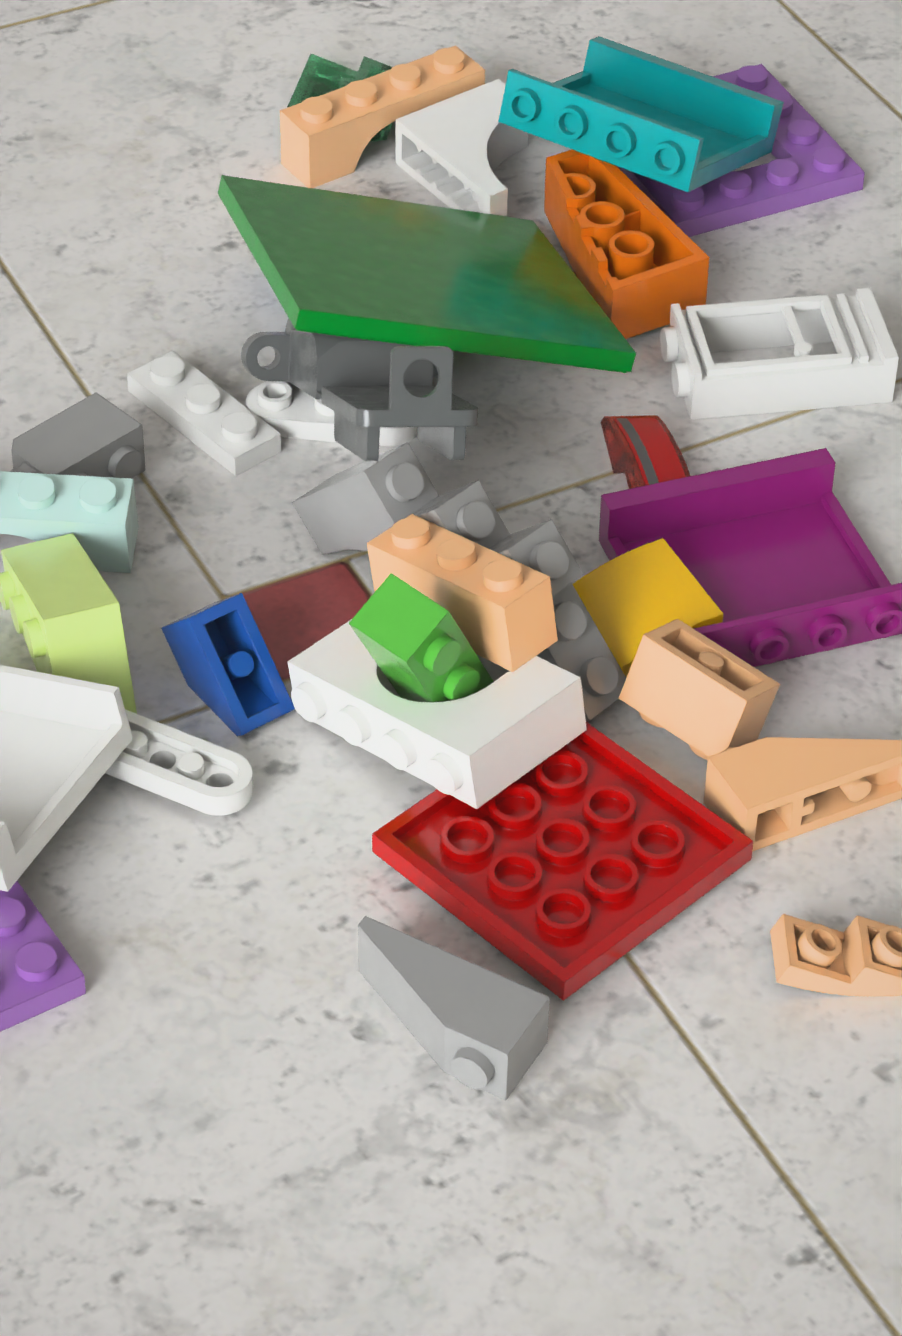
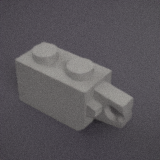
M97 392L14 438L12 443L13 469L10 472L133 479L146 470L142 424Z

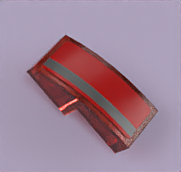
M658 415L604 416L600 422L613 474L625 473L629 489L690 476L679 446L666 424Z

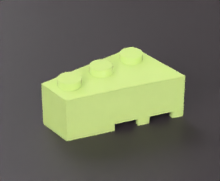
M71 533L2 549L1 554L5 572L0 573V602L4 610L10 609L15 629L18 634L22 633L37 672L119 687L124 708L137 714L119 601L75 535Z

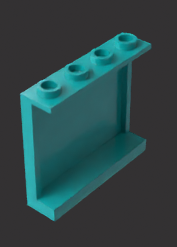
M598 36L589 40L583 71L551 83L515 69L508 70L498 122L685 192H690L771 153L784 102Z

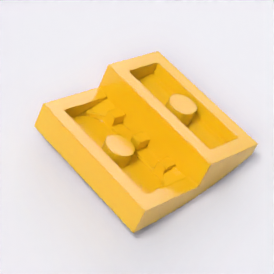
M664 538L628 551L604 563L572 584L626 678L643 634L676 619H679L693 629L723 622V612Z

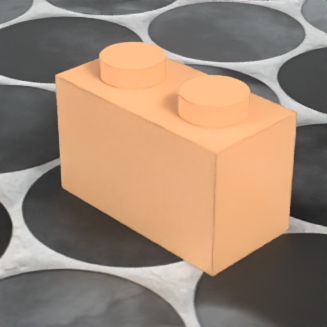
M676 619L643 634L619 699L639 711V715L647 723L665 728L689 744L691 750L696 755L708 760L709 756L721 753L727 748L738 747L758 739L780 683L684 622Z

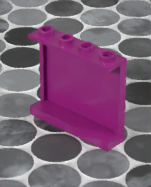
M827 448L601 495L598 541L609 561L637 547L664 538L723 612V622L694 629L753 667L902 634V583L891 585L832 492L836 462Z

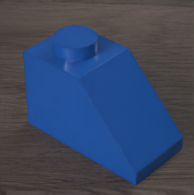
M242 593L214 602L161 627L187 685L237 737L295 709Z

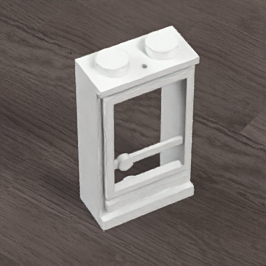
M871 287L857 288L856 295L845 296V293L836 294V297H829L828 294L694 305L686 306L685 310H681L680 304L676 303L671 304L669 327L661 329L660 345L664 362L672 361L673 392L676 398H684L690 420L893 402L899 356ZM833 342L837 353L811 355L812 346L810 344ZM794 345L795 357L714 364L710 352Z

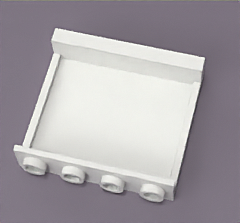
M0 665V890L7 892L132 741L133 737L119 687Z

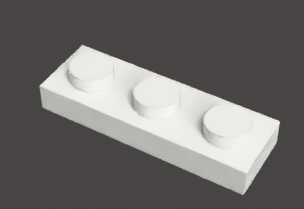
M173 350L127 373L128 392L234 476L281 452V434L251 412Z

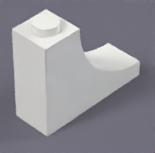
M500 79L493 80L396 119V164L449 208L507 216L508 188L498 180L493 172L508 157L528 147L529 133L498 122L506 85Z

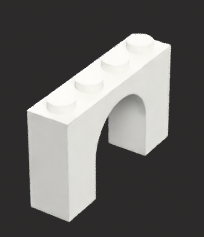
M350 621L287 661L292 685V703L296 712L305 720L315 722L343 737L350 744L360 746L388 761L393 767L418 777L433 785L440 792L451 795L476 809L587 730L581 677L538 656H535L514 672L508 671L496 681L472 695L445 702H417L399 697L394 687L349 625Z

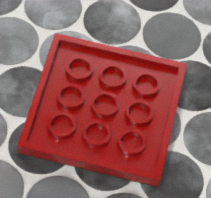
M587 722L586 731L478 809L436 789L372 833V852L563 1001L752 859L753 840Z

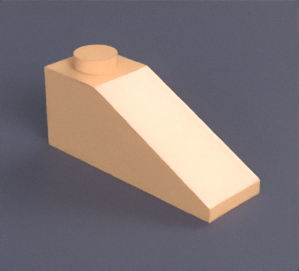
M764 737L738 747H730L721 753L708 757L703 803L713 813L753 840V852L902 799V740Z

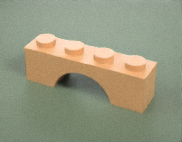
M455 45L439 49L431 55L406 64L396 65L385 72L363 80L350 82L342 88L317 97L307 98L299 104L280 110L281 164L308 188H315L355 172L363 150L379 131L400 117L485 84V69Z

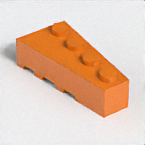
M573 149L546 157L544 212L575 275L625 339L670 324L671 304L679 303L681 310H685L686 306L706 305L710 257L616 165Z

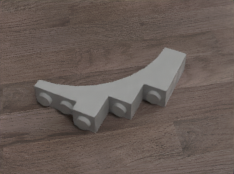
M408 442L380 454L378 461H364L335 474L292 502L322 555L343 550L368 551L367 543L391 528L397 521L414 514L550 576L558 641L537 656L581 677L586 722L592 720L619 699L626 676L572 585L575 580L584 574L552 519L510 535L479 480L439 496Z

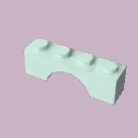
M0 471V534L16 535L34 541H41L73 533L98 571L131 573L139 529L133 479Z

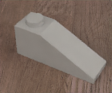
M367 916L358 924L359 972L445 1073L456 1077L467 1087L482 1089L507 1100L547 1044L550 997Z

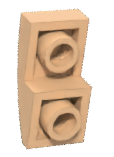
M783 914L770 930L777 983L800 989L846 996H902L901 928L857 915L846 930L841 932L821 924H815Z

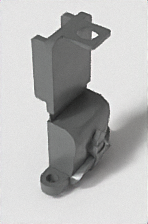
M289 318L285 332L256 333L250 336L242 347L241 360L243 366L251 375L263 381H289L313 398L321 399L322 404L334 411L335 441L362 460L378 461L380 427H417L419 441L450 460H464L466 427L477 426L478 407L452 394L453 351L449 347L412 346L296 331ZM264 347H273L275 351L273 362L268 366H260L257 360L259 351ZM438 375L437 385L433 386V378Z

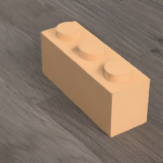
M414 514L397 521L391 528L367 543L374 591L379 588L390 573L394 574L448 610L477 655L514 672L558 641L550 576Z

